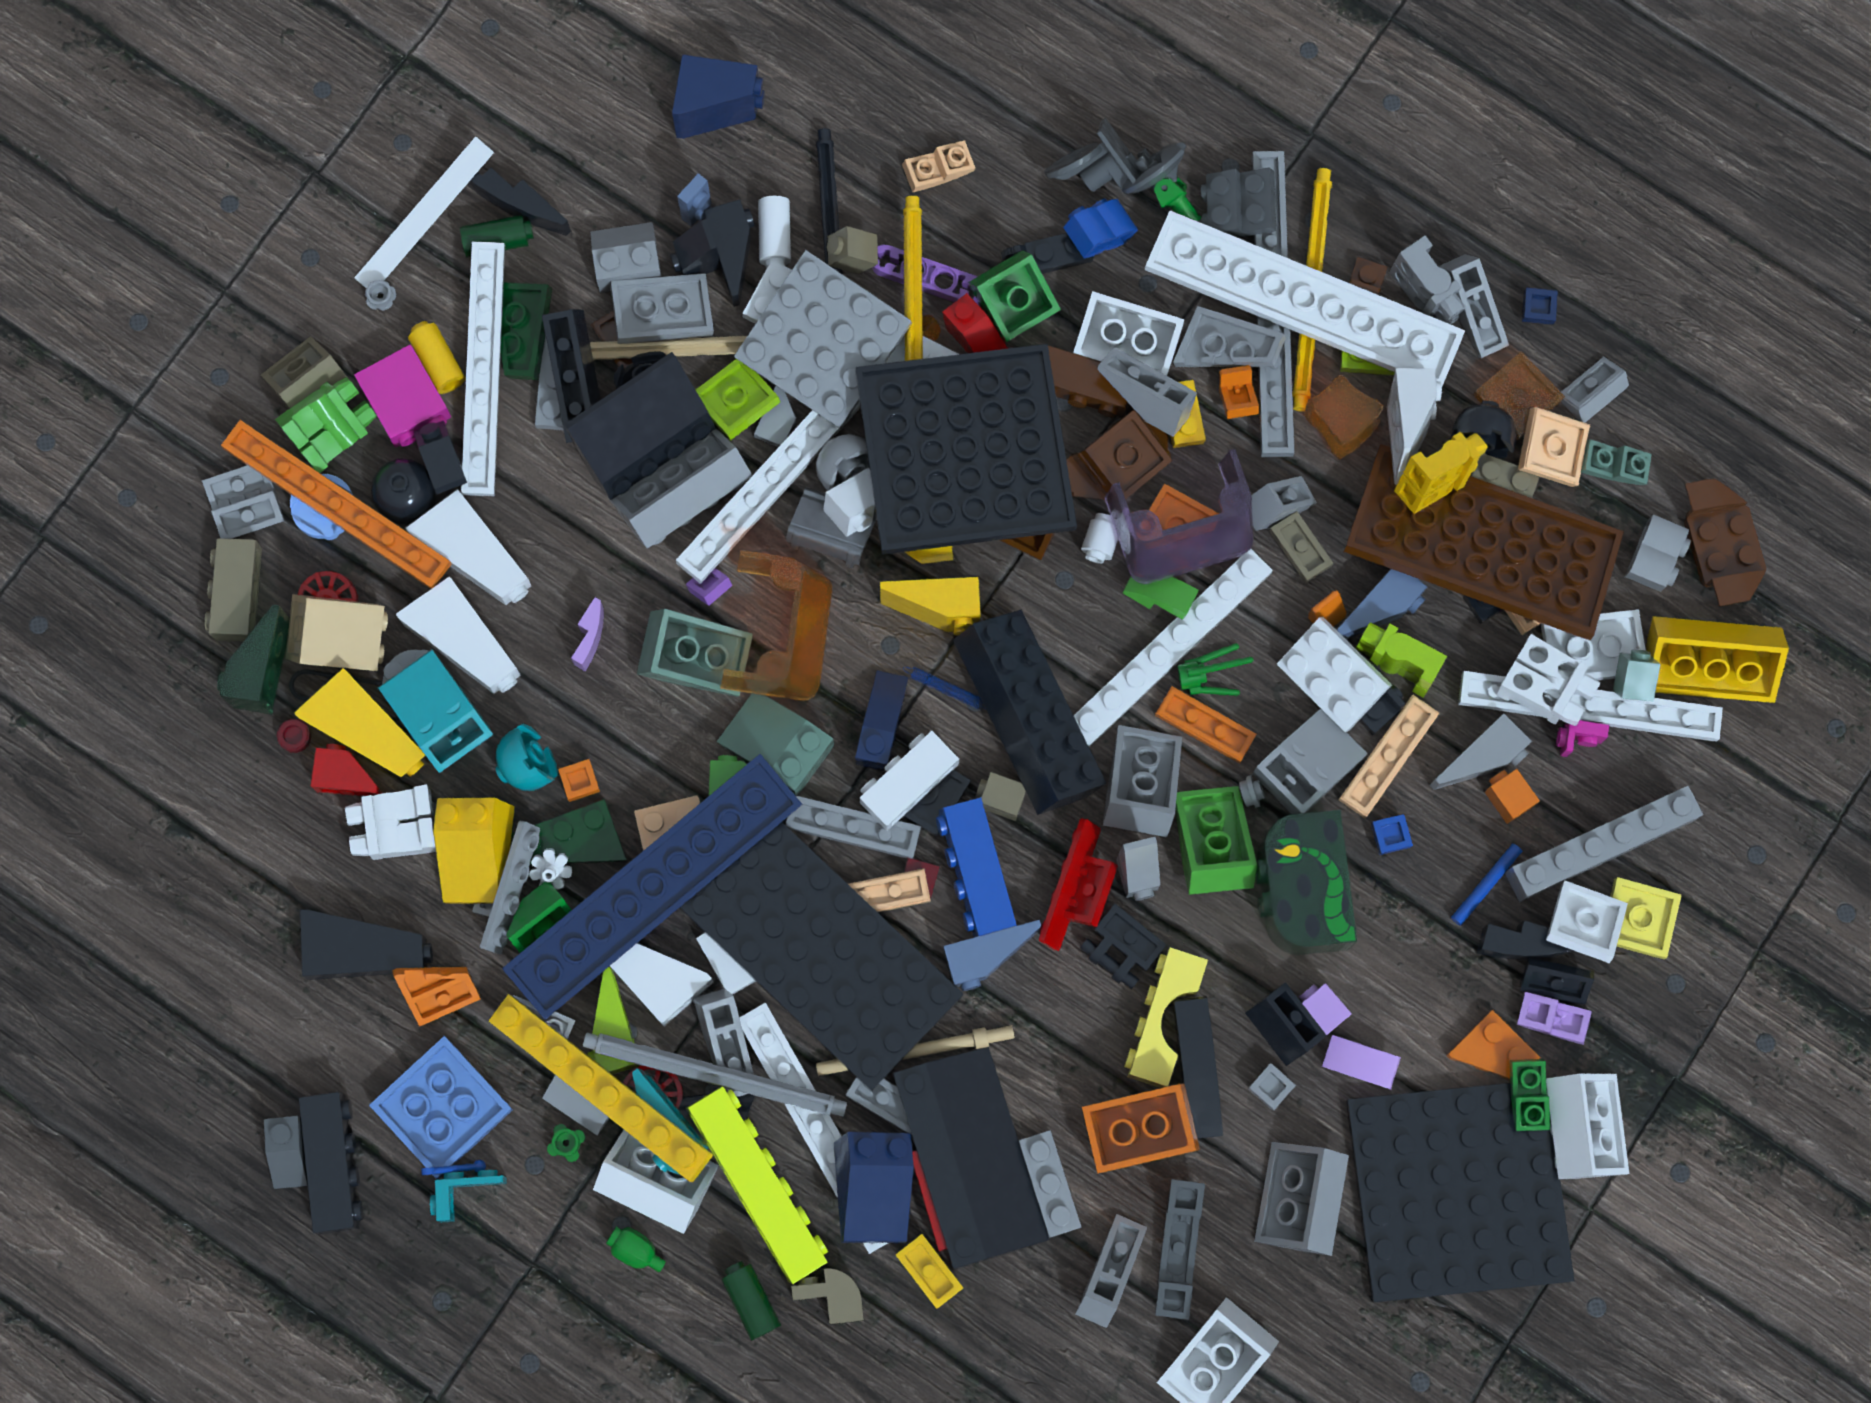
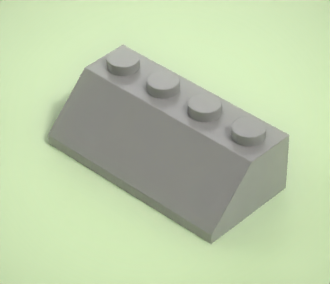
M715 429L706 438L697 441L685 449L680 456L669 460L652 475L643 478L631 486L626 493L618 495L610 502L638 540L648 549L652 545L661 543L668 534L678 527L690 523L692 518L703 510L715 506L719 499L729 492L741 488L745 481L753 475L737 448L720 431Z

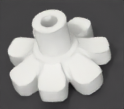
M546 848L543 852V857L535 855L532 858L531 864L535 868H532L529 874L532 880L540 879L539 886L545 881L551 882L554 888L558 890L565 885L563 878L571 877L572 867L564 866L568 862V857L564 853H560L555 857V850L553 848Z

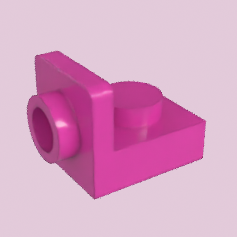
M1579 720L1576 726L1565 723L1563 727H1559L1556 739V746L1561 747L1560 756L1567 757L1573 752L1574 740H1578V745L1586 747H1596L1597 743L1601 744L1608 738L1609 725Z

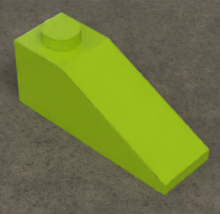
M608 967L603 971L592 1034L600 1035L601 1033L635 1043L614 971L611 967ZM595 1050L588 1052L589 1057L612 1075L641 1066L597 1054Z

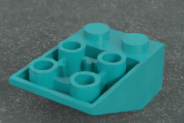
M432 649L378 687L408 732L439 773L493 735L489 725Z

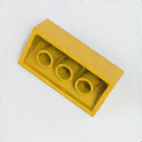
M1654 616L1652 617L1646 643V651L1650 652L1651 656L1661 664L1655 693L1775 703L1789 650L1781 627Z

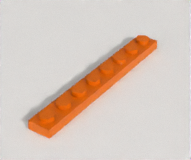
M239 420L221 444L225 451L430 589L438 584L451 566V562L243 421Z

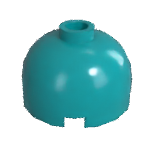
M523 723L509 731L501 738L496 749L497 766L495 770L502 782L509 783L511 786L523 791H534L554 781V778L558 776L557 764L549 747H546L544 751L537 742L542 737L529 725Z

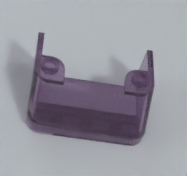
M1235 449L1228 451L1218 464L1226 485L1221 490L1218 498L1222 513L1162 530L1160 521L1153 512L1138 510L1130 513L1120 482L1112 485L1104 498L1130 575L1135 581L1141 584H1150L1241 557L1251 549L1254 541L1252 497Z

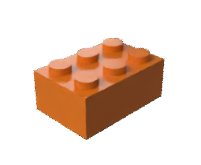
M1185 1084L1172 1085L1082 1107L1097 1174L1200 1150Z

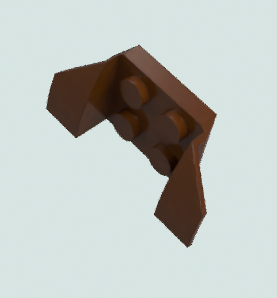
M1131 406L1126 410L1128 413L1081 452L1074 453L1066 459L1071 492L1074 493L1073 496L1124 501L1172 462V457L1168 450V434L1145 422Z
M1715 478L1686 483L1685 488L1691 510L1686 514L1684 525L1685 528L1689 529L1688 539L1691 540L1690 546L1701 585L1706 588L1714 587L1719 607L1750 601L1766 572V564L1750 509L1746 506L1748 502Z

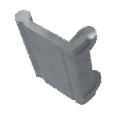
M806 487L789 525L786 541L790 542L791 548L795 550L802 546L844 560L847 567L853 568L854 564L859 565L863 550L873 525L877 520L876 510H874L873 521L867 529L862 532L856 531L846 537L823 511L826 494Z

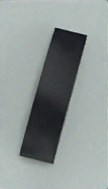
M490 168L483 176L477 172L467 184L469 188L482 198L513 216L523 215L524 221L530 220L532 225L565 236L571 232L568 220L523 179L513 188L496 171Z
M1207 996L1173 1000L1182 1084H1185L1197 1138L1223 1136L1216 1060Z

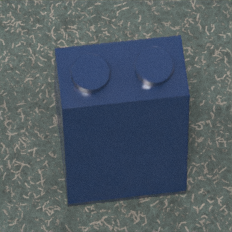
M682 55L672 110L676 138L684 139L755 120L757 108L763 109L765 90H763L764 79L759 77L758 65Z

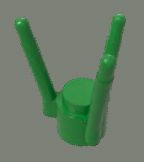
M1235 643L1200 657L1184 660L1185 664L1177 665L1181 690L1189 689L1190 695L1203 693L1238 696L1240 691L1237 689L1201 686V684L1207 683L1206 673L1252 663L1254 659L1253 657H1246L1204 666V662L1239 649V644Z

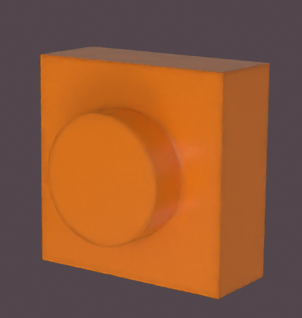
M590 759L558 769L569 802L600 792Z

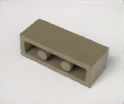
M217 538L216 548L211 549L210 564L214 568L213 580H209L207 587L208 598L211 599V610L205 614V629L209 631V634L215 641H255L262 547L256 540Z

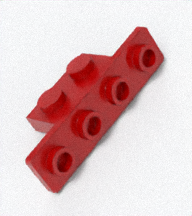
M1081 818L1073 832L1072 844L1067 858L1062 864V873L1057 887L1052 893L1046 919L1040 928L1039 942L1052 950H1060L1070 921L1093 927L1098 926L1118 865L1112 861L1092 857L1101 828L1088 819Z

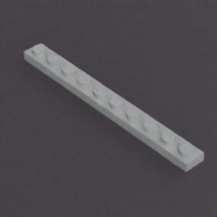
M1253 151L1251 156L1252 170L1268 167L1274 170L1276 231L1254 235V245L1288 258L1284 151ZM1256 316L1257 325L1284 333L1286 336L1274 367H1258L1261 457H1293L1294 427L1290 329Z

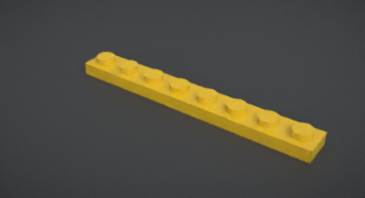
M508 994L489 1019L491 1024L689 1182L695 1181L712 1158L713 1154L514 996Z

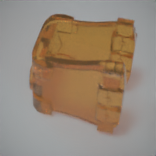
M1340 374L1321 393L1313 397L1306 404L1305 417L1326 440L1332 450L1331 453L1340 460L1346 455L1353 453L1372 435L1380 423L1378 416L1384 406L1377 399L1374 400L1356 389Z

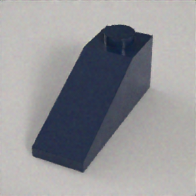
M877 670L855 756L856 765L886 771L884 768L891 759L909 677Z

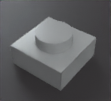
M1270 1063L1249 1086L1248 1090L1274 1111L1296 1085Z

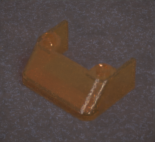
M740 550L736 572L770 576L776 587L782 590L794 591L786 652L773 650L764 653L758 661L757 673L724 669L720 689L795 700H809L817 694L820 686L832 584L826 576L794 558Z

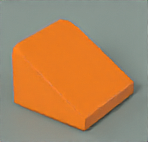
M1337 590L1333 591L1316 604L1308 614L1309 620L1314 624L1319 617H1324L1333 627L1346 617V610L1340 593Z

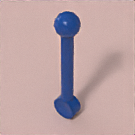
M476 1160L473 1164L422 1168L421 1174L431 1175L471 1170L478 1173V1171L486 1169V1164L483 1160Z

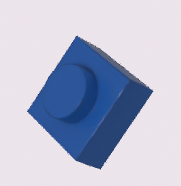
M1404 814L1371 823L1379 855L1413 846Z

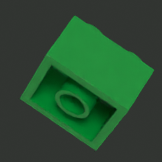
M1023 250L968 282L983 311L988 315L1005 342L1061 310L1032 254Z

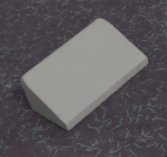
M1603 356L1561 391L1557 397L1578 421L1586 423L1629 386L1626 371Z
M556 1075L542 1098L597 1136L609 1120L608 1116Z

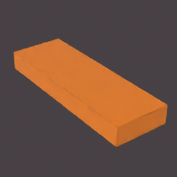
M1171 686L1155 714L1156 717L1239 764L1257 735Z

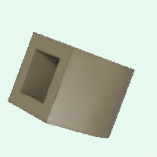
M829 1268L824 1269L825 1283H819L818 1277H809L799 1280V1286H791L793 1301L827 1297L830 1324L864 1320L859 1288L853 1279L842 1271Z

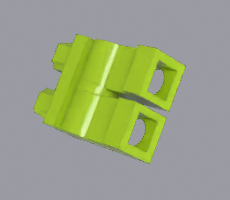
M1370 622L1356 650L1371 657L1370 660L1377 666L1379 665L1385 673L1398 674L1415 683L1416 685L1412 692L1424 698L1447 656L1407 634L1396 633L1398 627L1389 624L1385 631Z

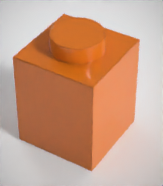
M1515 769L1510 774L1503 770L1489 780L1492 786L1484 792L1506 824L1534 807L1540 801L1518 769Z

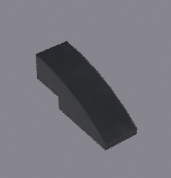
M1523 921L1518 924L1516 932L1492 924L1486 925L1482 929L1476 953L1495 958L1528 960V957L1545 959L1575 951L1547 941L1548 927Z

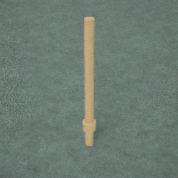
M1011 1025L986 1030L983 1027L972 1029L973 1033L918 1043L902 1060L973 1046L976 1049L989 1047V1043L1014 1039L1013 1027ZM837 1059L816 1063L818 1076L848 1071Z

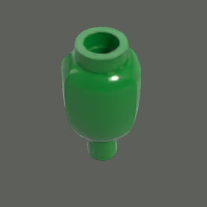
M616 1226L606 1242L611 1247V1253L615 1258L633 1268L641 1269L649 1266L660 1272L666 1263V1260L655 1254L653 1243L646 1236L631 1227L620 1229Z

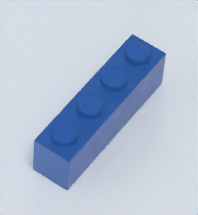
M981 797L939 809L940 816L936 817V824L940 835L946 836L949 848L945 849V856L948 866L950 868L954 867L957 880L954 881V889L958 900L963 899L966 912L962 913L967 932L972 931L973 937L1017 926Z

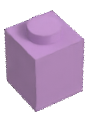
M1326 983L1319 989L1313 984L1299 996L1303 1001L1302 1004L1326 1035L1352 1014Z

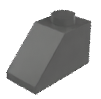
M290 1116L264 1119L265 1153L274 1189L308 1186L301 1117Z

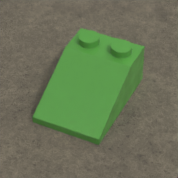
M1239 787L1177 792L1175 811L1182 865L1189 895L1254 888L1257 862Z

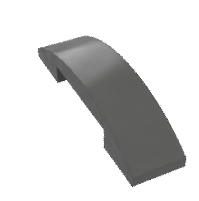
M1171 1179L1158 1273L1156 1316L1189 1320L1193 1291V1272L1205 1183Z

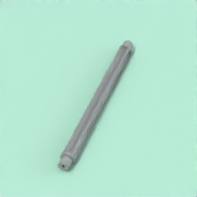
M587 1032L583 1042V1047L595 1050L597 1054L784 1104L795 1105L799 1108L829 1116L831 1113L843 1117L847 1102L834 1099L835 1096L795 1087L791 1084L735 1069L720 1067L709 1062L653 1047L638 1045L601 1033L600 1035H595Z

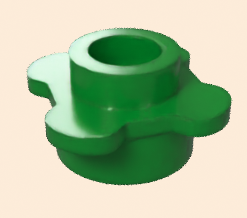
M564 1124L556 1125L553 1129L552 1143L547 1146L548 1153L551 1156L560 1155L566 1157L569 1162H575L579 1158L578 1150L580 1144L586 1138L582 1130L573 1131L567 1129ZM565 1140H569L568 1146L563 1145Z

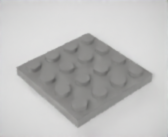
M805 250L734 357L841 429L860 401L855 372L856 367L886 363L911 326L912 321Z

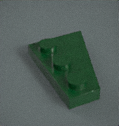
M503 282L501 357L504 375L509 379L539 380L545 342L542 315L549 314L553 290L548 284Z
M605 799L535 825L540 828L539 843L533 852L532 858L535 855L543 857V852L546 848H553L555 850V857L560 853H564L568 857L567 863L627 862Z

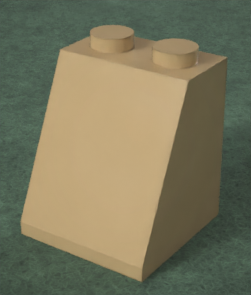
M292 594L285 659L299 664L378 671V664H382L384 658V645L380 644L382 631H386L388 624V614L384 612L385 606Z

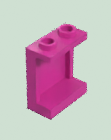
M411 344L354 374L394 447L400 445L404 447L416 441L414 431L420 430L424 425L438 423L443 420L446 424V420L451 418L445 403Z

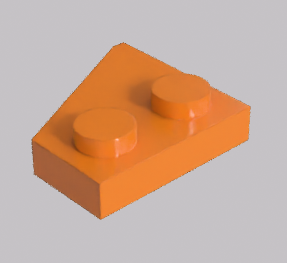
M467 967L396 968L392 970L393 976L419 1027L481 1000Z
M1493 1010L1446 1055L1451 1060L1472 1065L1476 1069L1485 1072H1492L1510 1080V1060L1541 1058Z

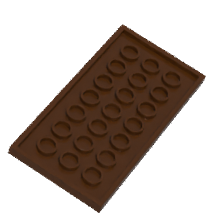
M1380 444L1343 552L1591 641L1596 631L1624 531L1471 476L1460 490L1456 491L1453 487L1448 495L1413 514L1394 491L1397 485L1394 483L1391 447Z

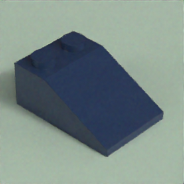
M847 1132L834 1142L841 1243L907 1242L914 1168L911 1133Z

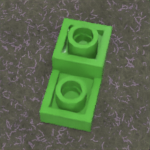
M1136 566L1122 593L1148 609H1151L1156 604L1183 620L1199 590L1169 575Z

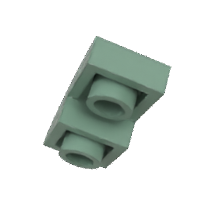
M1589 439L1586 444L1581 473L1607 480L1644 486L1648 482L1652 454L1625 445L1616 448Z

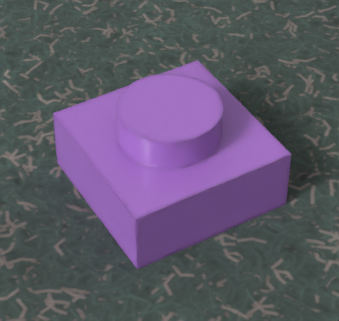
M716 568L701 584L694 578L686 583L690 593L708 606L733 586L729 578Z

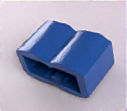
M1106 198L1096 202L1090 208L1085 209L1084 206H1081L1072 211L1068 216L1070 220L1063 227L1083 258L1095 256L1105 250L1115 249L1127 243L1138 231L1119 200L1107 201Z

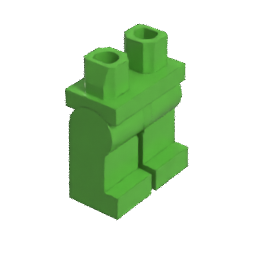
M347 377L332 386L325 382L320 386V389L314 391L275 419L311 467L319 473L328 467L327 463L339 453L352 446L359 438L361 439L367 435L368 432L365 427L377 417L365 400L350 410L346 403L359 394V392Z

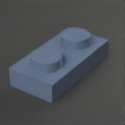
M699 173L677 196L681 219L691 227L697 220L701 221L705 218L704 210L711 208L710 205L712 203L708 181Z

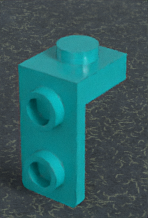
M498 1170L478 1171V1177L464 1178V1172L444 1173V1179L435 1180V1195L430 1196L431 1215H436V1221L441 1223L455 1222L453 1188L507 1184V1177L503 1175L498 1176Z

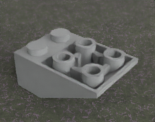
M1320 708L1274 749L1255 768L1252 775L1257 780H1260L1261 784L1299 820L1368 753Z

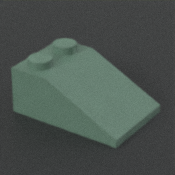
M668 609L650 611L637 675L739 697L753 634Z
M757 690L753 691L717 740L719 745L746 764L761 754L796 796L800 794L834 747V739Z

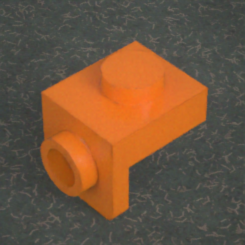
M1247 365L1220 370L1219 393L1227 419L1259 414V404L1252 385L1251 366Z

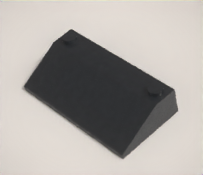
M989 1047L923 1063L893 1073L949 1252L953 1271L1050 1240Z

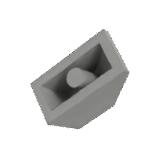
M1299 476L1268 483L1240 504L1246 512L1245 515L1248 522L1258 531L1273 527L1296 511L1301 513L1317 504L1303 477Z

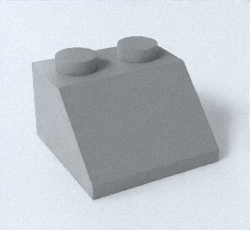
M653 222L590 232L595 274L600 293L611 291L610 284L614 280L662 277Z

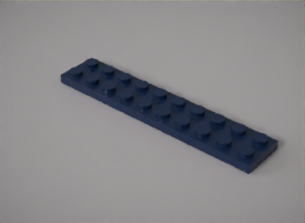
M759 754L502 968L503 971L546 1020L803 804L763 756Z

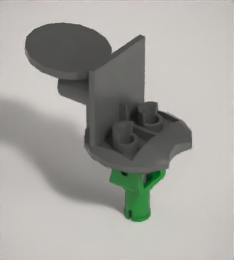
M1106 117L1101 121L1097 131L1098 136L1102 140L1101 143L1096 142L1081 147L1060 158L1044 171L1048 179L1057 178L1060 180L1068 179L1080 173L1082 180L1092 192H1095L1112 179L1115 180L1124 194H1132L1152 187L1162 209L1164 207H1171L1173 212L1198 222L1201 219L1200 214L1196 212L1185 196L1187 194V185L1177 176L1178 164L1182 160L1186 148L1184 142L1163 146L1159 152L1152 155L1144 148L1137 154L1138 159H1136Z

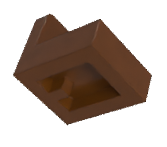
M1357 257L1349 283L1379 295L1388 267Z

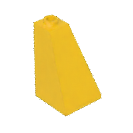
M344 668L294 712L299 719L400 777L404 774L411 777L424 765L421 760L425 756L424 752Z

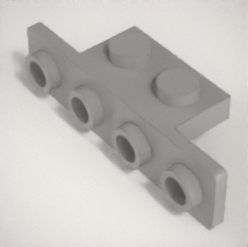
M521 820L518 822L493 904H474L472 910L476 914L489 917L480 948L500 955L509 940L506 934L512 923L513 916L519 907V897L523 884L529 876L531 858L539 843L540 828Z

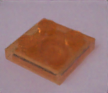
M1522 351L1473 394L1480 403L1482 401L1496 402L1500 408L1510 414L1517 430L1516 441L1525 434L1530 408L1538 407L1551 411L1565 398Z

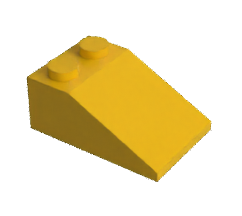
M978 577L880 582V602L882 605L943 631L954 632V635L959 636L972 624L980 622Z
M437 798L433 831L444 903L493 904L510 851L515 806L497 798Z

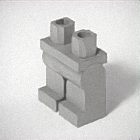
M1423 236L1399 253L1389 273L1413 304L1422 311L1421 313L1451 325L1458 320L1459 314L1466 307L1457 296L1462 287L1457 280L1451 283L1449 273L1437 266L1428 254L1433 245L1426 236Z

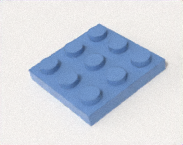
M445 1036L369 1105L426 1168L455 1165L513 1110ZM444 1173L432 1175L436 1179H440Z

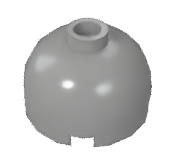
M847 434L830 439L822 446L816 461L817 477L827 491L869 468L866 441L862 437Z

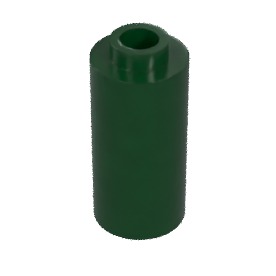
M523 215L460 226L466 258L471 257L472 242L504 243L506 251L529 246L528 240L534 239L531 221H524Z
M740 1261L725 1269L724 1271L727 1276L721 1279L750 1340L753 1341L780 1327L781 1323L752 1264L745 1266L743 1261Z

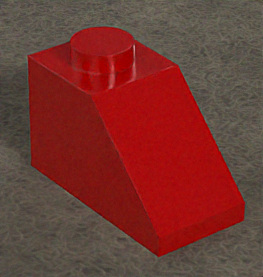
M968 293L942 312L945 329L967 353L1008 349L988 315Z
M326 744V748H316L311 787L316 792L361 797L382 794L380 788L349 751H346V746Z

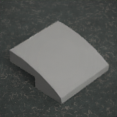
M248 465L202 480L220 538L233 539L284 521L273 482Z

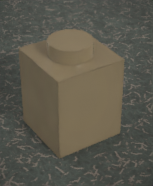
M846 226L828 236L829 266L860 274L878 265L877 234Z
M991 772L988 781L981 779L975 797H981L986 811L1016 821L1026 790L1022 783Z

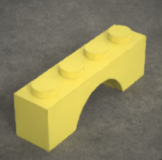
M1171 947L1166 955L1160 954L1154 973L1160 974L1156 987L1150 985L1144 1004L1150 1006L1146 1018L1140 1016L1134 1036L1140 1037L1136 1050L1130 1048L1124 1065L1125 1068L1130 1069L1128 1078L1159 1088L1169 1086L1178 1054L1168 1046L1163 1037L1161 1029L1162 1015L1165 1008L1173 1000L1197 994L1208 962L1207 959Z

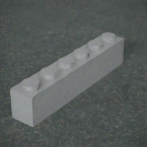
M1686 786L1517 864L1505 872V875L1518 901L1522 902L1563 883L1564 880L1567 881L1692 823L1703 816V813L1689 786Z

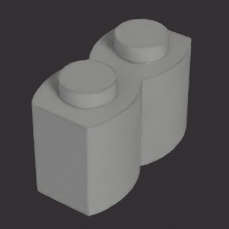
M1653 514L1643 529L1625 577L1659 592L1667 585L1672 586L1679 572V569L1675 567L1678 556L1682 558L1685 556L1691 542L1690 539L1686 538L1689 529Z

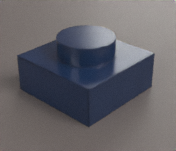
M1526 288L1523 295L1522 322L1554 325L1556 321L1558 291Z

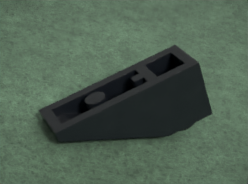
M740 199L704 210L705 219L708 220L717 246L721 270L734 307L740 305L751 243L750 228L754 227L750 209H743Z

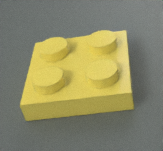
M1619 877L1615 878L1610 897L1628 903L1616 947L1666 959L1681 894Z

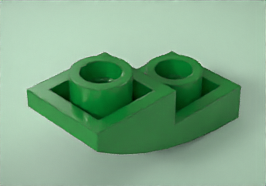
M1544 1059L1510 1060L1511 1097L1515 1130H1550L1549 1096L1546 1094V1061Z

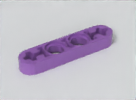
M890 245L878 246V258L883 259L885 255H889L891 263L881 267L880 260L878 259V265L872 267V270L881 277L904 284V250ZM922 257V269L924 271L922 274L923 292L955 302L966 293L969 294L967 290H972L968 282L978 276ZM899 259H902L900 273H897L896 265L894 264L899 265ZM945 274L950 276L953 280L952 286L947 289L937 287L935 280L939 275ZM958 280H962V288H960L959 294H956ZM976 296L972 298L980 306Z

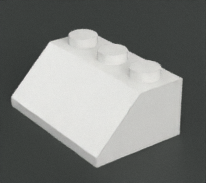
M1092 291L1073 353L1102 362L1108 353L1116 347L1167 376L1184 325V319Z
M1573 1074L1546 1078V1094L1549 1096L1551 1116L1550 1132L1554 1140L1556 1156L1554 1164L1557 1169L1558 1180L1629 1174L1617 1074Z
M623 1130L603 1161L593 1190L684 1234L694 1218L719 1165L709 1161L695 1181L689 1182L680 1174L670 1171L663 1172L652 1159L655 1154Z

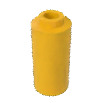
M427 321L413 326L408 340L438 393L445 394L460 387L465 382L466 377L438 326Z

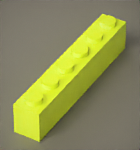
M719 1087L688 1106L686 1110L788 1282L794 1284L828 1263L824 1257L828 1250L818 1235L812 1237L806 1227L811 1222L801 1206L794 1207L789 1198L793 1194L789 1184L784 1177L778 1179L771 1167L775 1166L776 1163L767 1148L765 1147L761 1150L754 1138L759 1135L749 1118L743 1121L737 1111L741 1104L731 1089L726 1092L724 1087Z

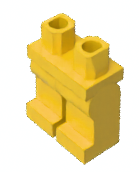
M1459 432L1453 435L1451 440L1444 443L1440 451L1426 458L1421 451L1411 456L1403 471L1404 474L1401 476L1394 491L1415 514L1448 495L1453 487L1456 491L1463 488L1471 473L1476 470L1477 462L1488 446L1477 433L1465 438Z

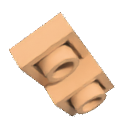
M965 140L936 147L933 153L905 159L902 164L912 193L944 184L975 170V165Z

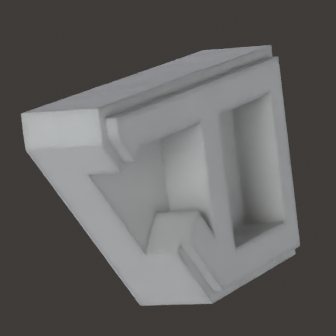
M775 386L774 392L778 395L780 403L761 417L755 430L754 438L779 447L791 434L796 423V417L785 391Z

